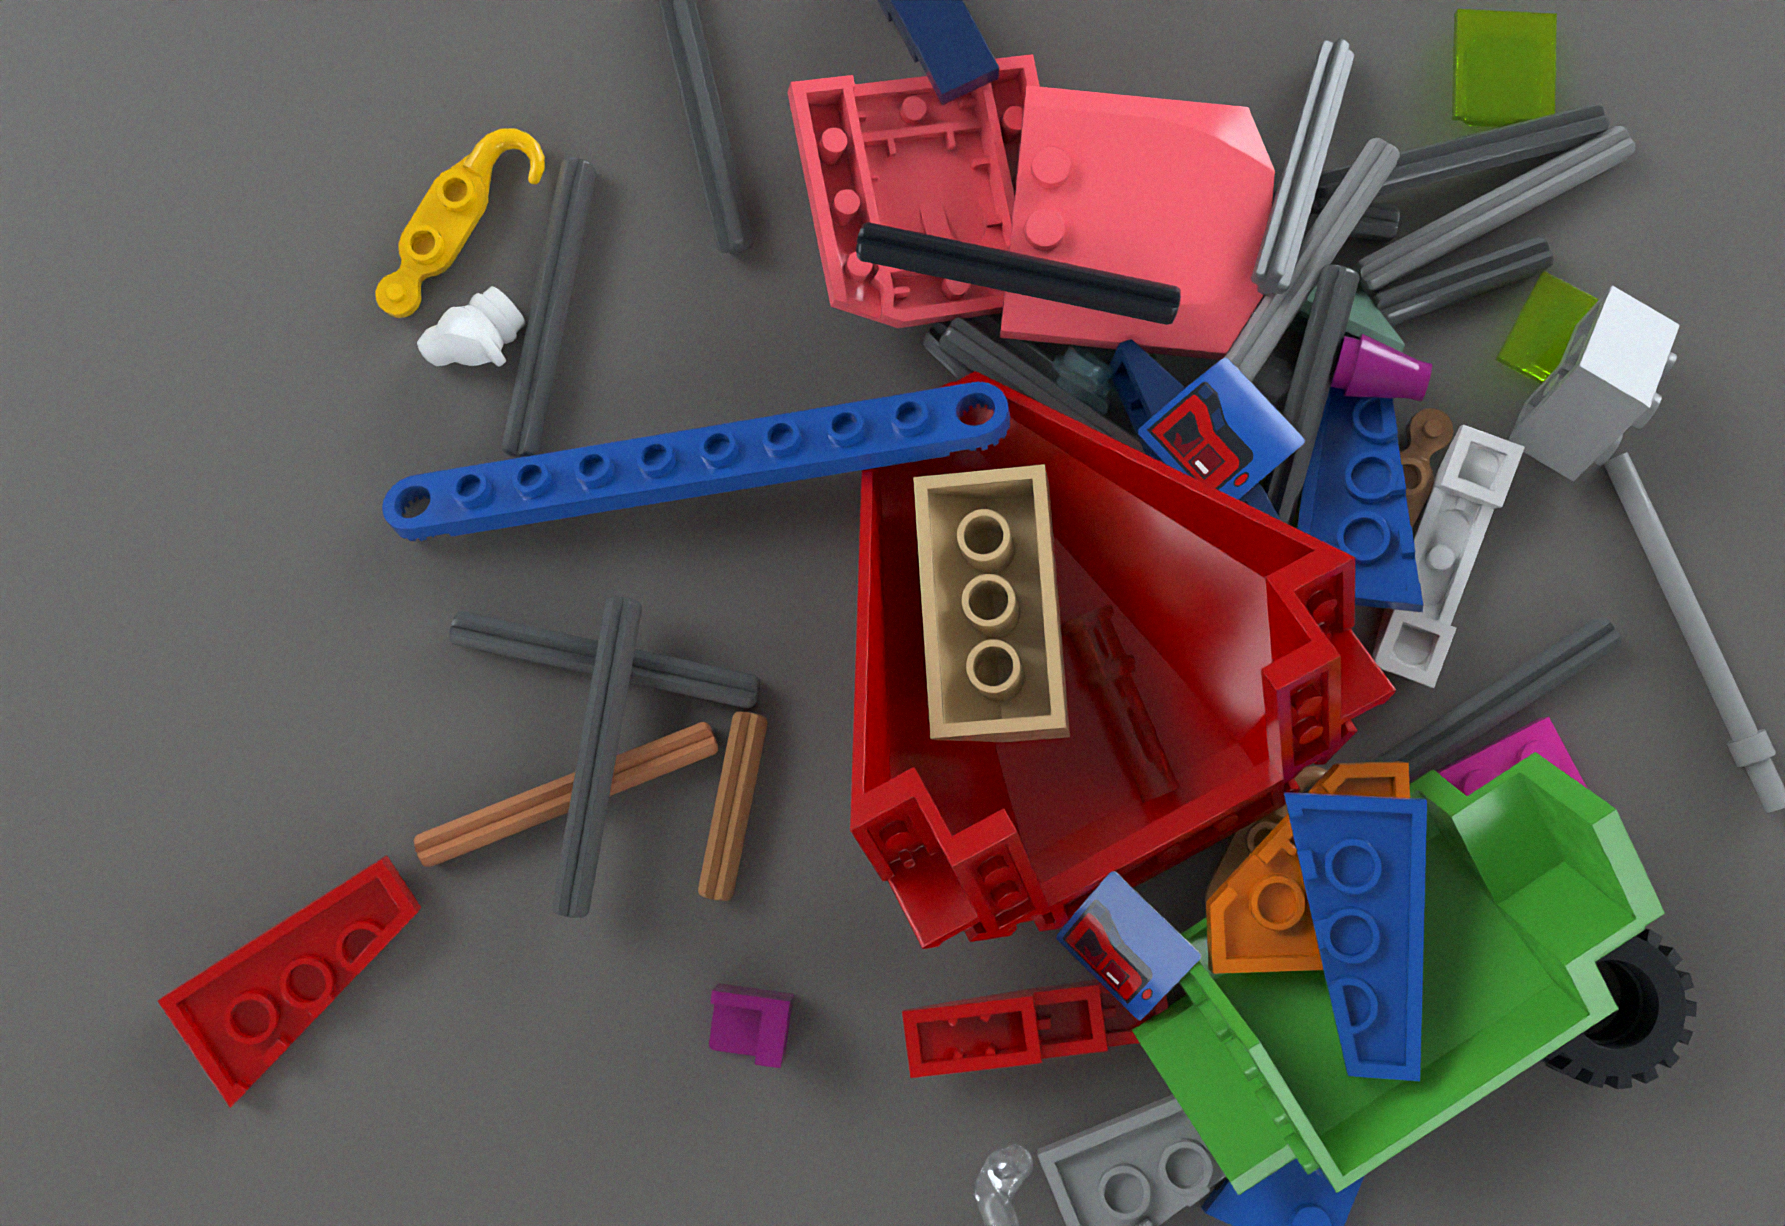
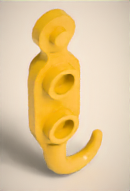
M501 128L488 133L475 145L469 155L450 169L442 172L434 180L401 234L398 242L399 255L401 257L400 268L396 272L383 277L375 290L376 301L379 307L389 316L405 318L412 315L419 308L422 300V282L428 277L437 276L445 272L453 264L485 212L488 204L492 168L503 152L510 149L524 152L529 158L531 166L528 175L529 183L536 185L540 182L545 170V156L540 144L530 134L515 128Z

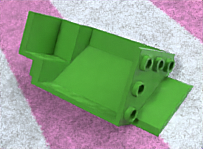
M1536 752L1468 796L1433 769L1410 784V798H1423L1427 800L1420 1081L1347 1075L1324 970L1213 974L1208 969L1207 919L1204 918L1181 933L1201 954V959L1179 981L1187 995L1132 1031L1238 1195H1241L1294 1159L1298 1160L1307 1175L1320 1169L1336 1193H1338L1618 1010L1595 962L1644 931L1645 926L1665 914L1616 808Z

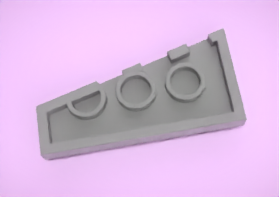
M1173 1094L1037 1149L1038 1158L1066 1226H1159L1186 1205L1191 1207L1210 1193V1188L1226 1177Z

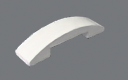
M1466 425L1459 427L1436 473L1431 493L1412 529L1418 578L1421 584L1424 604L1423 613L1384 609L1372 658L1380 669L1430 688L1435 687L1456 631V627L1451 626L1452 620L1494 509L1501 508L1504 504L1525 448L1524 446Z

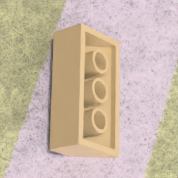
M1045 464L913 477L931 739L1013 742L1070 737L1050 487Z

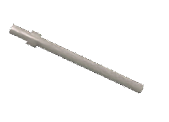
M1628 452L1608 460L1604 466L1732 740L1726 742L1734 762L1737 767H1745L1766 813L1785 808V787L1771 759L1776 754V751L1765 729H1757Z

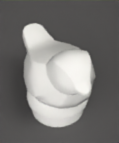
M491 286L483 294L476 293L473 295L469 305L449 308L437 325L425 330L417 341V345L422 356L435 366H444L453 362L476 366L493 362L500 367L506 362L501 352L503 345L513 342L517 338L516 333L525 326V320L512 301L499 289Z

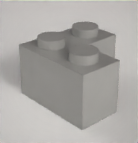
M1611 286L1576 324L1560 364L1524 402L1508 441L1524 446V453L1573 482L1593 462L1599 466L1605 464L1618 448L1623 438V433L1630 426L1636 429L1642 428L1659 407L1662 396L1656 393V389L1668 375L1677 359V355L1671 352V348L1680 325L1618 288Z

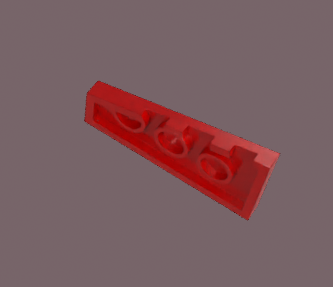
M385 855L157 1000V1002L231 1108L422 907L389 857Z

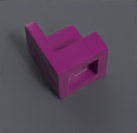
M718 983L712 989L710 1003L714 1004L709 1037L710 1049L755 1056L754 1065L781 1068L786 1056L794 994Z

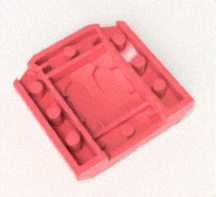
M1033 54L996 58L995 60L999 66V79L944 105L941 104L927 76L855 84L853 75L790 83L787 94L831 307L895 328L952 321L957 317L965 319L1002 313L1004 291L863 262L857 258L856 243L862 224L870 222L1009 251L1026 85L1040 87Z
M1026 85L1009 251L1174 285L1180 289L1181 299L1175 320L1172 324L1165 325L1004 291L1000 338L1117 350L1119 343L1132 339L1146 353L1213 360L1223 359L1264 296L1257 291V285L1252 282L1251 276L1272 208L1275 170L1249 108Z

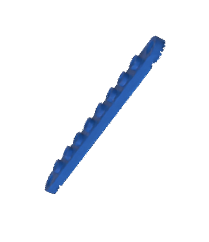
M971 382L413 475L398 481L391 487L384 498L382 511L385 520L401 538H407L409 541H416L417 538L420 541L427 540V537L448 533L452 537L950 456L949 452L969 449V451H976V448L981 447L983 451L988 449V445L993 444V446H996L1000 438H1005L1007 429H1010L1011 417L1006 396L999 388L985 382ZM976 404H980V408H984L987 405V409H993V416L984 424L971 426L960 421V417L964 415L963 411L968 412L969 406H972L974 409L977 408ZM424 496L430 499L429 506L419 516L405 518L402 515L406 514L404 507L409 508L411 506L408 503L409 501L416 502L415 497H418L420 500Z

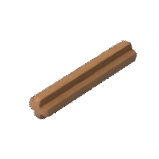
M738 711L732 717L698 886L699 895L708 899L729 901L734 894L768 724L767 719L759 714Z

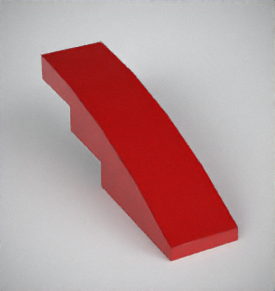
M1097 979L904 1009L902 1017L910 1078L1042 1063L1044 1058L1108 1051V1047L1137 1044L1140 1042L1132 1030L1154 1015H1158L1168 1009L1167 996L1165 995L1142 1020L1136 1019Z

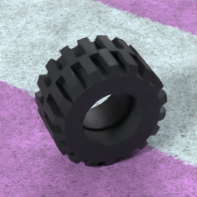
M1645 928L1644 931L1595 962L1605 961L1610 965L1618 978L1621 989V1002L1616 1016L1601 1031L1591 1035L1581 1033L1540 1061L1546 1063L1545 1066L1585 1084L1603 1088V1085L1606 1084L1615 1089L1632 1088V1078L1645 1084L1658 1078L1659 1076L1654 1067L1657 1064L1671 1068L1680 1058L1673 1051L1674 1046L1677 1042L1688 1045L1693 1031L1683 1028L1686 1016L1696 1017L1697 1002L1685 998L1684 991L1694 988L1690 973L1675 969V966L1683 960L1673 947L1659 945L1663 937L1651 929Z

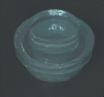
M1070 345L1065 355H1057L1051 364L1052 368L1060 374L1056 380L1057 385L1080 400L1089 401L1092 394L1106 397L1111 389L1108 380L1114 372L1113 368L1096 355L1081 347Z

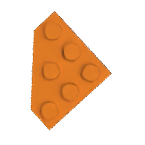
M1402 761L1335 763L1307 793L1410 798L1409 763ZM1288 814L1206 901L1208 969L1213 974L1323 970Z

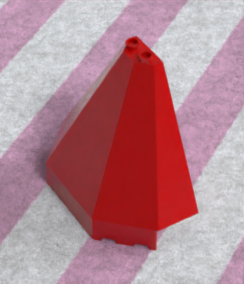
M977 371L955 382H949L941 386L947 387L971 382H985L999 388L1006 396L1011 417L1010 429H1007L1005 438H1000L996 446H993V444L988 445V449L983 451L981 447L976 448V451H969V449L949 452L950 456L866 469L862 470L850 832L882 882L888 881L922 949L939 947L944 941L962 931L965 932L969 942L1008 937L1016 931V925L1022 922L1034 921L1039 932L1059 929L1069 921L1110 872H1117L1132 888H1135L1285 806L1284 792L1298 793L1301 790L1294 778L1312 763H1315V765H1325L1358 731L1351 719L1377 705H1383L1397 691L1351 630L1355 626L1356 557ZM976 404L977 408L974 409L972 406H969V411H963L964 415L960 417V421L971 426L984 424L993 416V409H987V405L984 408H980V404ZM1045 464L1050 487L1070 737L1013 742L932 740L930 737L913 477Z

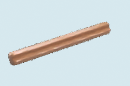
M700 722L617 755L610 796L715 755L719 750L717 739L711 726L706 722ZM575 772L417 834L414 838V846L419 860L425 867L435 866L568 813Z

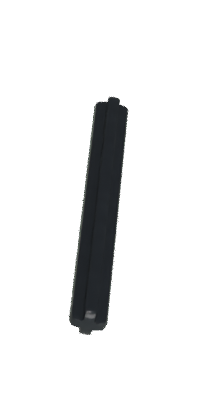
M870 222L862 224L856 243L857 258L863 262L1165 325L1172 324L1175 320L1181 299V291L1174 285Z

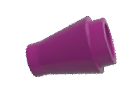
M1362 333L1358 339L1344 336L1330 386L1343 389V396L1407 398L1421 402L1429 385L1433 365L1419 361Z

